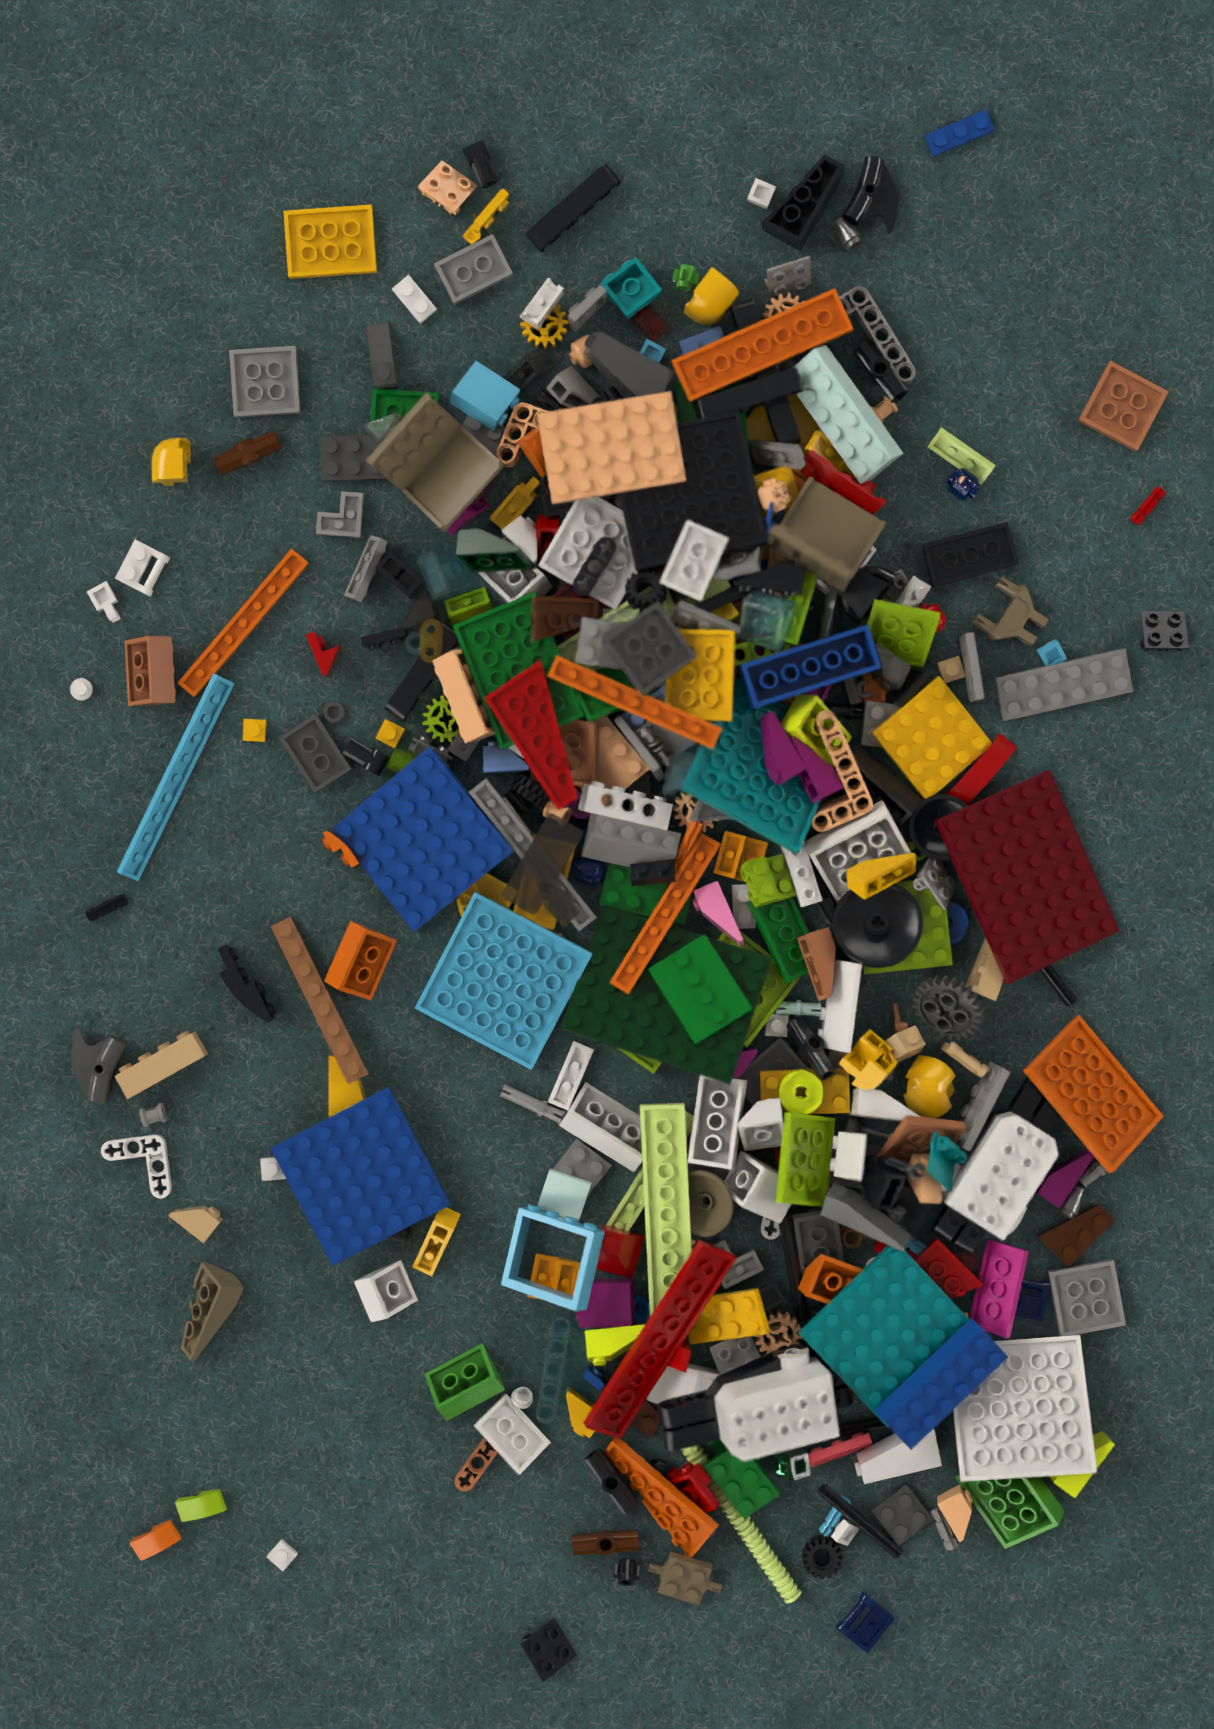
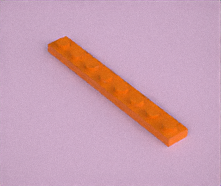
M291 548L178 681V684L196 698L209 683L213 673L216 674L306 569L309 563Z
M556 656L548 674V677L711 749H714L722 730L721 727L646 694L641 696L637 690L560 656Z
M701 833L678 870L676 882L670 883L612 977L611 985L628 995L630 994L720 848L721 844Z

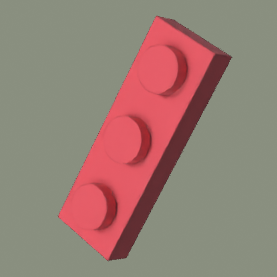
M856 1433L851 1436L852 1439L843 1442V1439L832 1442L831 1446L825 1449L817 1447L810 1450V1454L806 1455L810 1467H815L872 1446L869 1433Z

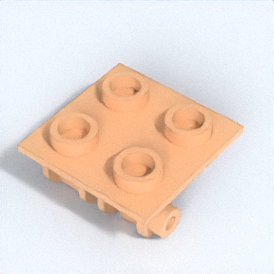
M441 160L419 184L418 188L423 196L433 200L434 204L439 202V207L443 205V208L450 215L454 214L456 216L460 212L462 203L478 185Z

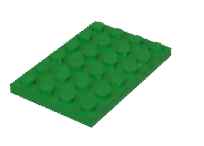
M536 592L453 625L501 750L512 747L515 744L490 708L485 697L539 660L542 662L559 727L585 717L574 688L548 677L556 656L561 657L554 637L550 636L531 642L532 597L537 596Z

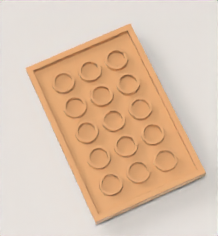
M671 391L537 414L552 504L686 482Z

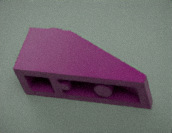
M773 711L760 719L765 765L769 777L779 786L807 768Z
M794 736L790 739L807 768L799 773L798 776L813 804L843 788L841 778L832 766L797 737Z
M1086 1149L1047 1172L1035 1192L1060 1208L1094 1158V1155L1089 1149Z

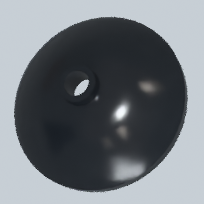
M944 794L934 795L923 800L912 814L909 824L910 837L918 851L933 860H952L943 838L938 832L935 820L968 805L957 797Z

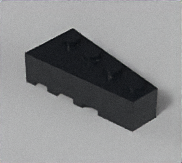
M824 154L805 175V178L761 222L762 231L802 251L844 176V164Z

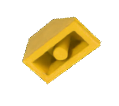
M568 1387L566 1399L571 1426L574 1427L573 1431L581 1437L587 1436L590 1438L595 1431L586 1428L583 1422L594 1404Z

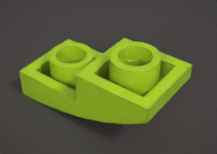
M220 1489L201 1491L197 1496L181 1497L175 1501L181 1522L209 1517L224 1512L227 1509Z

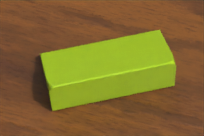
M486 587L444 601L452 625L493 609Z

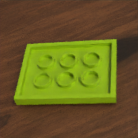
M785 1112L776 1202L823 1207L829 1188L835 1118Z

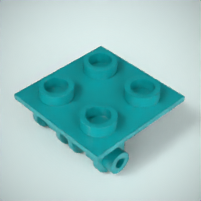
M934 1131L932 1141L930 1142L931 1152L930 1160L927 1164L928 1174L946 1189L952 1191L955 1164L965 1163L967 1161V1154L954 1142H951L948 1137H941Z

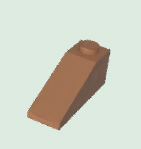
M829 927L797 938L818 1001L829 998L832 994L836 947L834 935L830 932Z

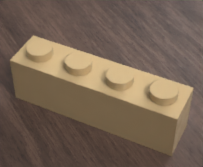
M187 1030L176 1036L178 1041L173 1044L167 1041L157 1047L158 1052L151 1055L148 1052L138 1058L139 1063L133 1066L131 1063H128L119 1068L120 1073L115 1075V1078L126 1098L133 1097L208 1055L197 1033H189Z

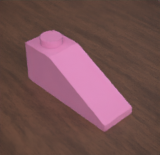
M718 881L694 890L695 898L692 899L696 911L701 910L703 917L740 947L744 946L743 938Z

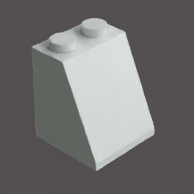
M741 1151L736 1159L735 1169H731L724 1180L732 1194L733 1200L743 1208L779 1224L791 1205L776 1202L779 1170Z

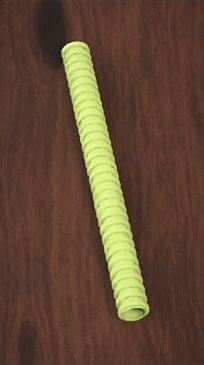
M700 1445L681 1449L683 1450V1455L687 1456L688 1462L691 1461L692 1464L699 1463L711 1479L707 1487L720 1503L719 1507H722V1512L726 1513L725 1516L727 1518H730L729 1522L734 1524V1529L738 1530V1535H742V1541H746L745 1545L749 1547L750 1552H753V1557L757 1558L758 1564H761V1568L765 1569L764 1572L766 1575H769V1580L773 1581V1586H777L776 1590L781 1592L780 1596L784 1598V1602L788 1604L797 1600L801 1590L797 1589L798 1586L796 1583H793L794 1580L792 1577H789L790 1574L785 1572L786 1568L781 1566L782 1563L778 1560L777 1555H773V1549H770L766 1539L762 1538V1533L758 1532L759 1529L756 1526L754 1527L755 1523L750 1521V1516L745 1519L742 1517L704 1468V1463L710 1460L707 1459V1453H703L704 1449L699 1447Z

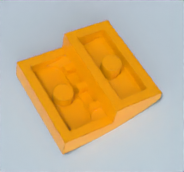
M725 831L713 873L744 881L741 877L740 866L746 861L765 857L769 843Z
M535 1253L530 1281L574 1295L580 1262ZM527 1294V1297H529V1298L539 1299V1298H536V1297H534V1296H531V1295H528V1294Z

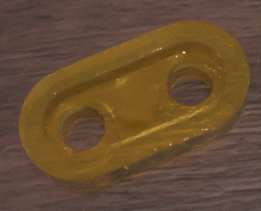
M427 619L420 628L419 655L424 662L433 664L432 660L442 656L443 626L436 619ZM429 626L435 627L434 633H428ZM428 648L434 649L432 656L426 654Z

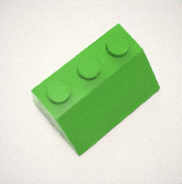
M483 1343L425 1373L436 1409L447 1421L505 1390L500 1374Z

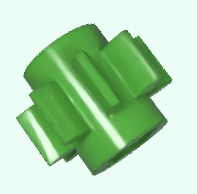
M682 264L679 270L674 269L672 282L676 283V288L679 290L692 291L693 286H698L700 274L696 273V267Z

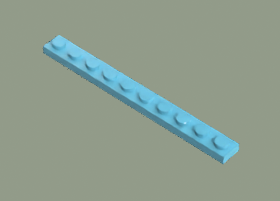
M213 673L117 870L119 874L139 881L235 683Z

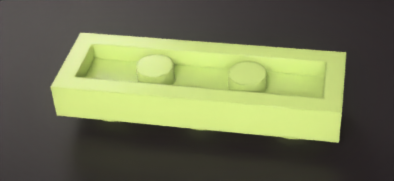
M942 427L928 445V448L981 485L995 467L992 462Z

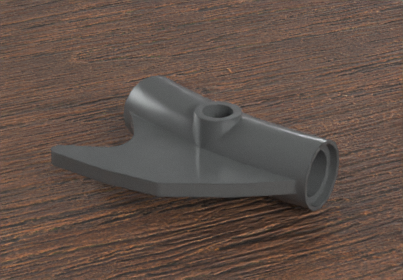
M77 1028L72 1044L71 1066L81 1088L87 1096V1100L105 1103L107 1102L114 1070L127 1044L123 1040H119L118 1037L109 1035L108 1038L97 1045H88L81 1028ZM99 1065L103 1067V1071H100Z

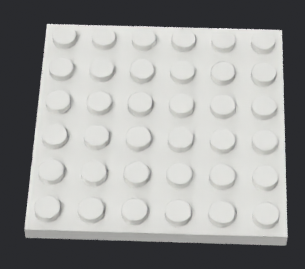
M1080 1335L994 1341L1008 1358L953 1409L960 1482L1097 1473Z

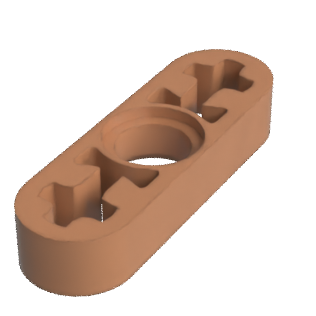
M484 1437L455 1477V1486L460 1491L466 1492L471 1490L498 1453L494 1448H490L487 1452L490 1458H487L482 1453L487 1447V1440ZM474 1457H481L484 1460V1465L481 1468H476L472 1465L471 1461ZM469 1470L473 1472L469 1477L470 1484L465 1483L461 1485L460 1477H466Z

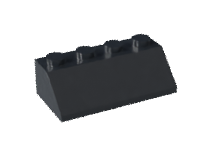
M856 741L850 750L871 796L873 805L883 800L895 824L899 827L914 813L922 799ZM843 758V759H841L840 762H839V765H841V766H846V765H848L849 762H850V759H848V758ZM851 778L848 781V785H856L859 779ZM842 781L841 784L843 788L839 790L838 793L846 791ZM859 798L857 800L858 805L865 804L867 798Z

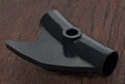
M876 156L864 158L857 187L843 213V217L848 222L851 221V224L859 226L860 223L870 217L880 216L885 222L887 233L891 234L897 216L899 196L882 158Z

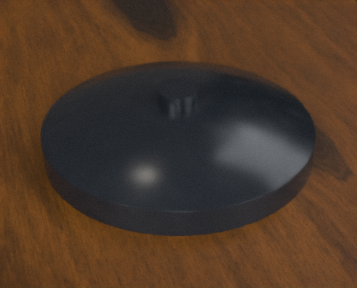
M896 883L866 900L849 889L839 900L833 917V931L841 950L856 963L872 968L890 967L904 961L918 946L923 930V916L919 904L910 892Z

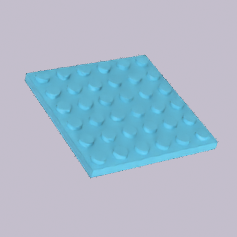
M475 891L415 1009L532 1070L566 1006L577 980L580 979L593 953Z

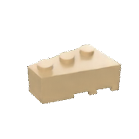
M985 938L965 988L971 986L972 992L996 1001L1003 982V976Z

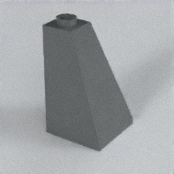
M602 332L590 334L585 341L584 346L586 348L583 353L625 399L664 393L674 374V371Z

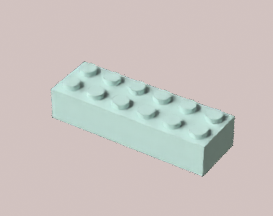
M826 345L814 348L793 367L798 368L804 391L798 393L797 396L860 484L872 480L904 454Z

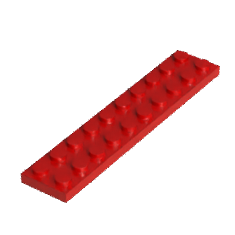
M698 1241L584 1420L583 1424L586 1428L618 1439L622 1438L735 1262L736 1257L733 1253L703 1241Z

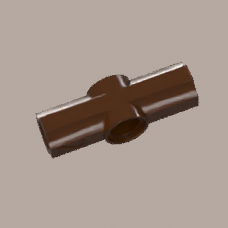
M273 430L253 440H243L237 443L233 449L213 457L217 469L223 476L238 468L249 467V464L255 461L258 463L261 461V458L281 450L282 447Z
M638 1529L624 1531L602 1530L597 1533L572 1534L573 1555L599 1553L607 1556L613 1552L639 1551ZM602 1539H609L612 1543L609 1546H603L600 1541Z

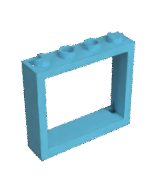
M528 1204V1207H519L501 1285L574 1311L587 1310L605 1231L596 1229L597 1226L592 1223H578V1219L574 1217H559L560 1213L556 1211H541L540 1206ZM531 1219L587 1237L574 1295L518 1277Z

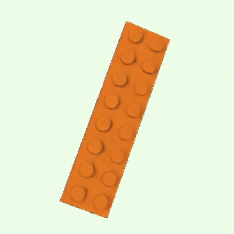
M834 288L673 359L671 363L689 403L850 333L853 331V327Z

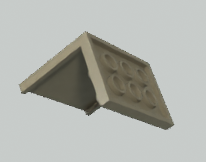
M427 393L423 395L366 460L398 487L444 532L505 466Z
M810 476L780 525L774 524L771 528L767 546L789 560H793L797 565L805 566L807 571L844 592L887 522L881 521L818 483Z

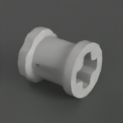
M158 1103L156 1107L141 1108L139 1110L144 1127L159 1121L167 1122L163 1103Z

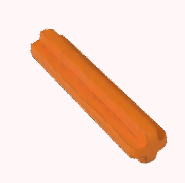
M691 821L678 846L677 855L674 858L675 874H677L704 826L703 821Z

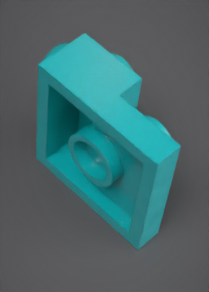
M637 257L625 261L618 271L608 274L603 279V282L600 283L607 291V297L615 307L619 308L627 320L663 294L660 286Z

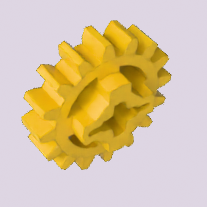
M557 305L552 310L556 317L550 315L547 317L546 328L541 326L537 330L526 321L520 323V327L525 329L522 332L523 337L529 336L527 339L529 344L535 341V348L543 344L544 349H547L549 343L556 347L555 340L563 341L561 334H567V329L563 327L568 325V320H563L566 317V312L560 313V305ZM558 329L554 335L549 337L552 330ZM532 331H537L541 338L534 335Z

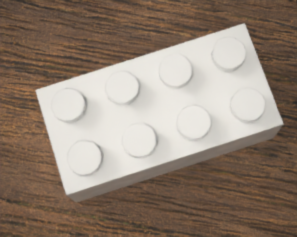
M700 1075L687 1163L735 1169L740 1137L738 1122L743 1116L747 1080L733 1078L731 1085Z

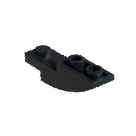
M229 944L218 948L227 968L220 972V975L232 994L257 1017L268 1023L275 1020L274 1015L276 1011L272 1003H267L264 997L266 990L261 982L257 983L256 980L250 983L247 982L246 979L249 976L245 968H240L237 962L239 955L234 947L230 948Z

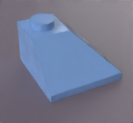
M498 741L488 742V746H483L484 773L530 771V767L509 748L501 750Z

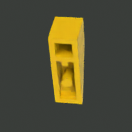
M908 853L865 860L847 870V887L866 900L916 872V855Z
M447 1207L437 1212L412 1268L433 1276L458 1222L460 1213Z

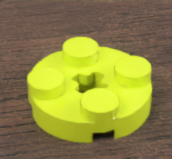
M805 1069L794 1070L786 1074L778 1088L781 1103L791 1113L809 1114L820 1106L823 1099V1085L820 1079L814 1073ZM797 1087L807 1088L805 1090V1097H802L801 1095L797 1097L795 1095L797 1093Z

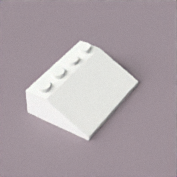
M883 800L874 804L868 813L823 831L804 841L809 856L837 903L849 890L847 887V870L865 860L911 853Z

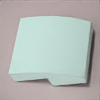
M549 1169L538 1206L544 1211H556L560 1213L559 1216L564 1218L566 1216L577 1218L579 1222L592 1182Z

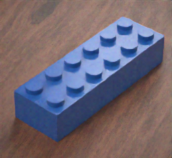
M866 625L742 664L737 670L750 710H754L874 672L882 667L869 626Z
M970 1318L874 1411L905 1445L912 1450L1008 1356L987 1332Z

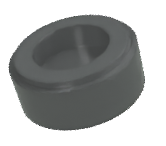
M331 701L325 705L323 715L328 722L339 723L344 719L346 710L341 703Z

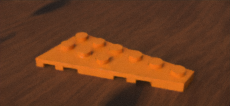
M614 1438L604 1453L619 1473L625 1474L631 1481L629 1486L633 1491L637 1490L643 1497L641 1502L660 1527L669 1531L673 1537L671 1540L676 1547L680 1546L685 1552L684 1556L692 1558L715 1531L718 1524L692 1500L679 1491L676 1486L663 1477L659 1471L647 1463L642 1456L631 1449L626 1442Z

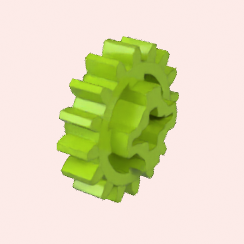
M442 695L440 697L441 701L438 702L436 699H432L434 705H426L429 713H423V716L427 717V721H424L423 725H429L426 732L434 733L432 739L435 740L439 736L441 743H444L445 738H448V741L452 743L453 737H456L459 732V728L453 732L456 719L449 710V701L445 700V697ZM440 707L439 714L432 718L434 711ZM445 711L449 717H452L448 727L444 722H441ZM434 726H442L445 734L438 732Z

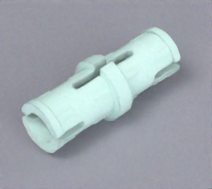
M796 1000V1002L782 1001L775 1013L795 1015V1017L800 1015L820 1017L821 1003L801 1002V1000Z

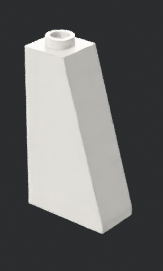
M934 1429L912 1450L894 1433L856 1453L858 1462L854 1463L857 1476H862L864 1484L942 1466Z

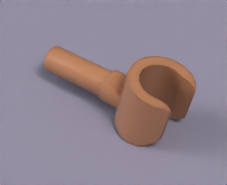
M893 1003L894 1031L898 1033L907 1029V1022L900 1021L898 1005Z

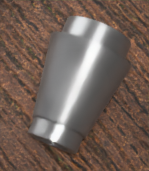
M844 217L834 222L833 226L843 249L851 252L862 244V235Z
M1075 1185L1057 1212L1070 1219H1074L1075 1215L1078 1216L1085 1190Z

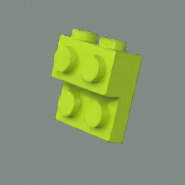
M783 854L746 861L740 866L741 877L746 881L749 900L753 902L755 908L793 898L797 895Z

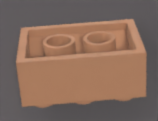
M145 636L125 640L128 707L175 703L176 690L174 688L175 669L173 666L172 637Z

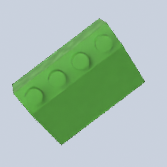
M960 1473L955 1476L963 1490L969 1491L973 1504L1005 1549L1060 1524L1064 1510L1041 1477L960 1482Z

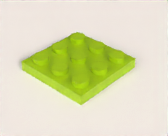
M874 599L867 625L869 626L878 657L880 659L924 667L940 620V613Z

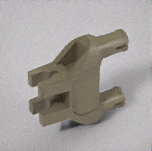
M1002 575L995 588L1010 596L1011 603L998 623H993L978 613L971 625L986 633L990 641L1015 637L1030 647L1034 644L1037 637L1023 629L1027 620L1042 628L1049 619L1034 610L1026 586H1017Z

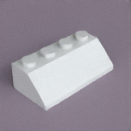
M835 959L831 997L826 998L825 1007H821L819 1020H823L822 1029L817 1031V1035L824 1040V1048L851 1052L862 964Z
M585 1082L559 1126L634 1172L642 1162L640 1116Z

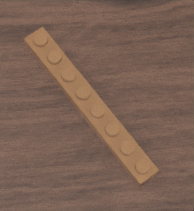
M288 917L272 925L271 928L347 1083L351 1084L369 1075L292 918Z

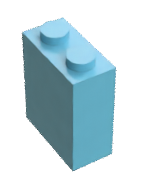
M475 361L452 391L449 403L494 432L498 425L502 427L509 416L507 413L510 409L513 411L514 407L519 404L520 399L518 396L520 389L478 361Z

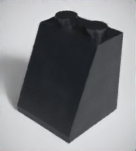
M906 1178L893 1208L897 1205L903 1206L906 1209V1213L902 1216L901 1220L895 1223L911 1235L910 1238L918 1240L932 1203H920ZM887 1211L886 1213L882 1212L890 1219L889 1213Z

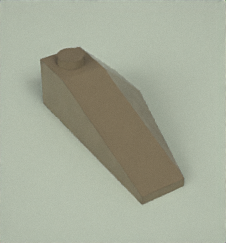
M201 1262L194 1279L193 1288L198 1289L196 1302L190 1301L189 1308L191 1309L192 1321L186 1322L181 1349L190 1361L197 1359L236 1307L244 1288L234 1274L207 1262Z

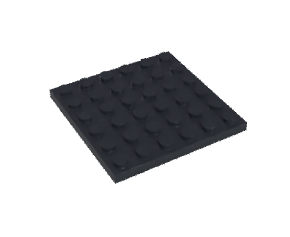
M740 411L676 424L686 482L619 493L635 571L667 565L687 520L729 538L722 553L768 543Z

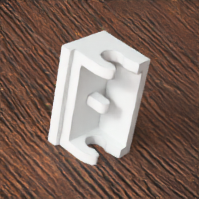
M547 278L520 315V318L539 330L563 297L564 288L560 285H554L552 280Z

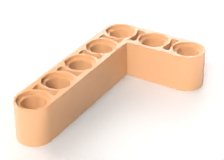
M519 403L514 407L496 453L498 460L505 465L504 467L513 468L518 464L523 451L517 441L532 429H539L537 414L549 411L527 403ZM529 411L528 418L519 419L521 412ZM516 431H520V438L512 440L511 435ZM506 452H513V457L510 460H503V455Z
M830 710L821 711L817 715L816 722L847 794L818 806L811 824L815 830L820 832L827 831L864 815L873 807L871 796L838 720ZM831 718L833 723L830 726L825 727L821 725L824 719ZM835 738L842 740L838 746L830 745L831 741ZM843 758L850 759L849 764L846 766L839 765V762ZM851 778L859 779L856 785H848V781ZM859 798H867V802L865 804H856ZM844 806L847 808L843 814L836 813L838 807ZM824 815L826 817L825 821L821 823L815 821L816 817Z

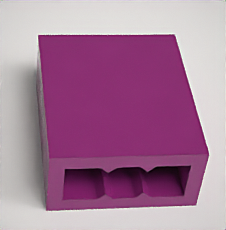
M634 1278L594 1279L587 1310L576 1311V1320L579 1321V1327L633 1326L636 1323Z

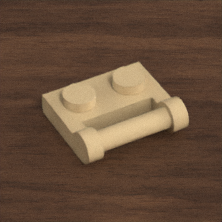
M954 1041L950 1042V1044L945 1042L940 1048L980 1078L989 1069L988 1066L981 1064L972 1055L966 1054L963 1051L964 1049Z

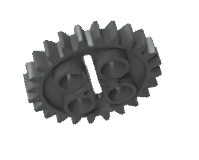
M936 975L934 980L929 977L926 982L923 981L917 988L913 997L915 1003L912 1007L917 1009L915 1015L921 1016L919 1023L925 1022L927 1024L925 1029L932 1028L933 1035L939 1032L941 1038L948 1035L949 1040H952L955 1036L959 1041L962 1036L967 1039L970 1034L974 1035L976 1030L979 1029L984 1015H982L984 1008L980 1007L982 1000H976L978 993L971 994L972 987L965 988L964 981L958 984L956 983V977L949 981L947 975L942 980Z

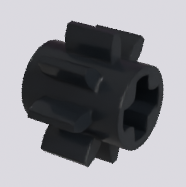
M622 1558L619 1560V1564H614L613 1578H618V1584L631 1586L634 1585L635 1580H639L640 1566H635L636 1561L634 1559Z

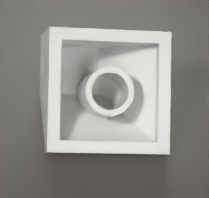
M519 516L501 532L503 537L510 543L518 546L536 567L538 564L536 524L529 517L524 519L522 516Z
M780 1098L757 1101L738 1122L744 1151L782 1145L784 1115Z

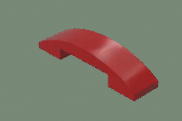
M1000 733L946 795L957 797L968 805L999 771L1017 747Z

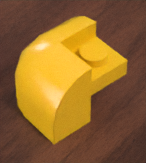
M711 267L694 290V295L690 302H687L685 305L684 314L701 325L718 323L725 317L726 311L739 295V291L725 276Z
M187 438L166 439L155 447L151 459L152 483L174 486V482H188L187 464L191 463L190 441Z
M869 1029L859 1039L851 1052L842 1058L839 1064L847 1073L852 1074L856 1078L852 1085L859 1089L869 1090L876 1088L896 1067L898 1061L894 1059L891 1053L893 1049L889 1044Z
M919 1055L905 1077L909 1079L907 1093L903 1094L908 1109L920 1117L937 1118L947 1113L952 1107L949 1098L955 1090L952 1081L956 1075L953 1070L939 1059Z

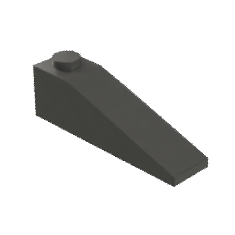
M833 1183L820 1215L904 1251L911 1237L908 1232L878 1209H874L869 1202L856 1192L836 1183Z

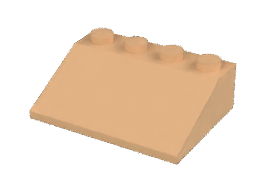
M605 716L597 720L595 782L604 783V788L612 790V786L625 788L626 791L643 775L647 774L650 769L610 719ZM607 794L603 795L601 798V803L603 806H606L609 803V797Z

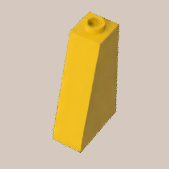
M333 1054L329 1056V1117L366 1098L361 1080L359 1079L348 1084Z

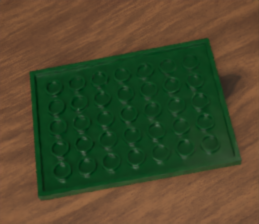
M603 905L588 948L593 954L580 979L576 982L561 1030L731 1085L772 958L707 937L753 1010L695 1045L648 969L702 935L671 926L628 995L611 985L610 981L649 918Z

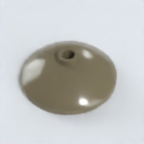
M705 1170L688 1172L691 1234L700 1237L713 1236L725 1229L732 1218L734 1208L732 1194L726 1183L714 1173ZM706 1197L710 1199V1203L706 1201Z

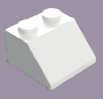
M401 1260L368 1273L354 1281L371 1322L387 1319L418 1301Z

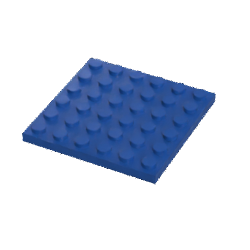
M432 746L423 751L332 828L336 835L352 850L360 865L413 932L417 931L515 851Z
M389 1086L270 1148L332 1266L451 1204Z

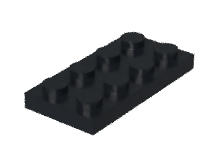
M1008 522L921 545L932 588L1019 565Z

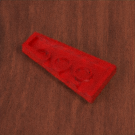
M812 449L803 456L806 466L799 471L807 480L811 476L818 483L872 515L887 502L882 497L877 498L871 494V490L863 485L861 487L852 481V477L847 473L843 474L836 470L834 464Z

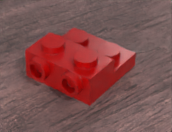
M687 1462L680 1470L674 1467L667 1472L666 1479L676 1486L687 1498L692 1500L703 1512L713 1511L720 1505L714 1494L707 1487L711 1479L699 1463L692 1464Z

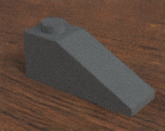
M389 323L367 325L375 388L383 390L399 388Z

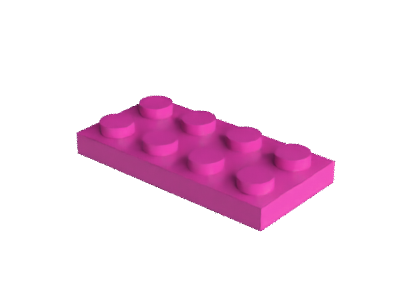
M987 1239L978 1277L984 1286L976 1288L970 1318L985 1331L1003 1338H1010L1029 1251L992 1239Z

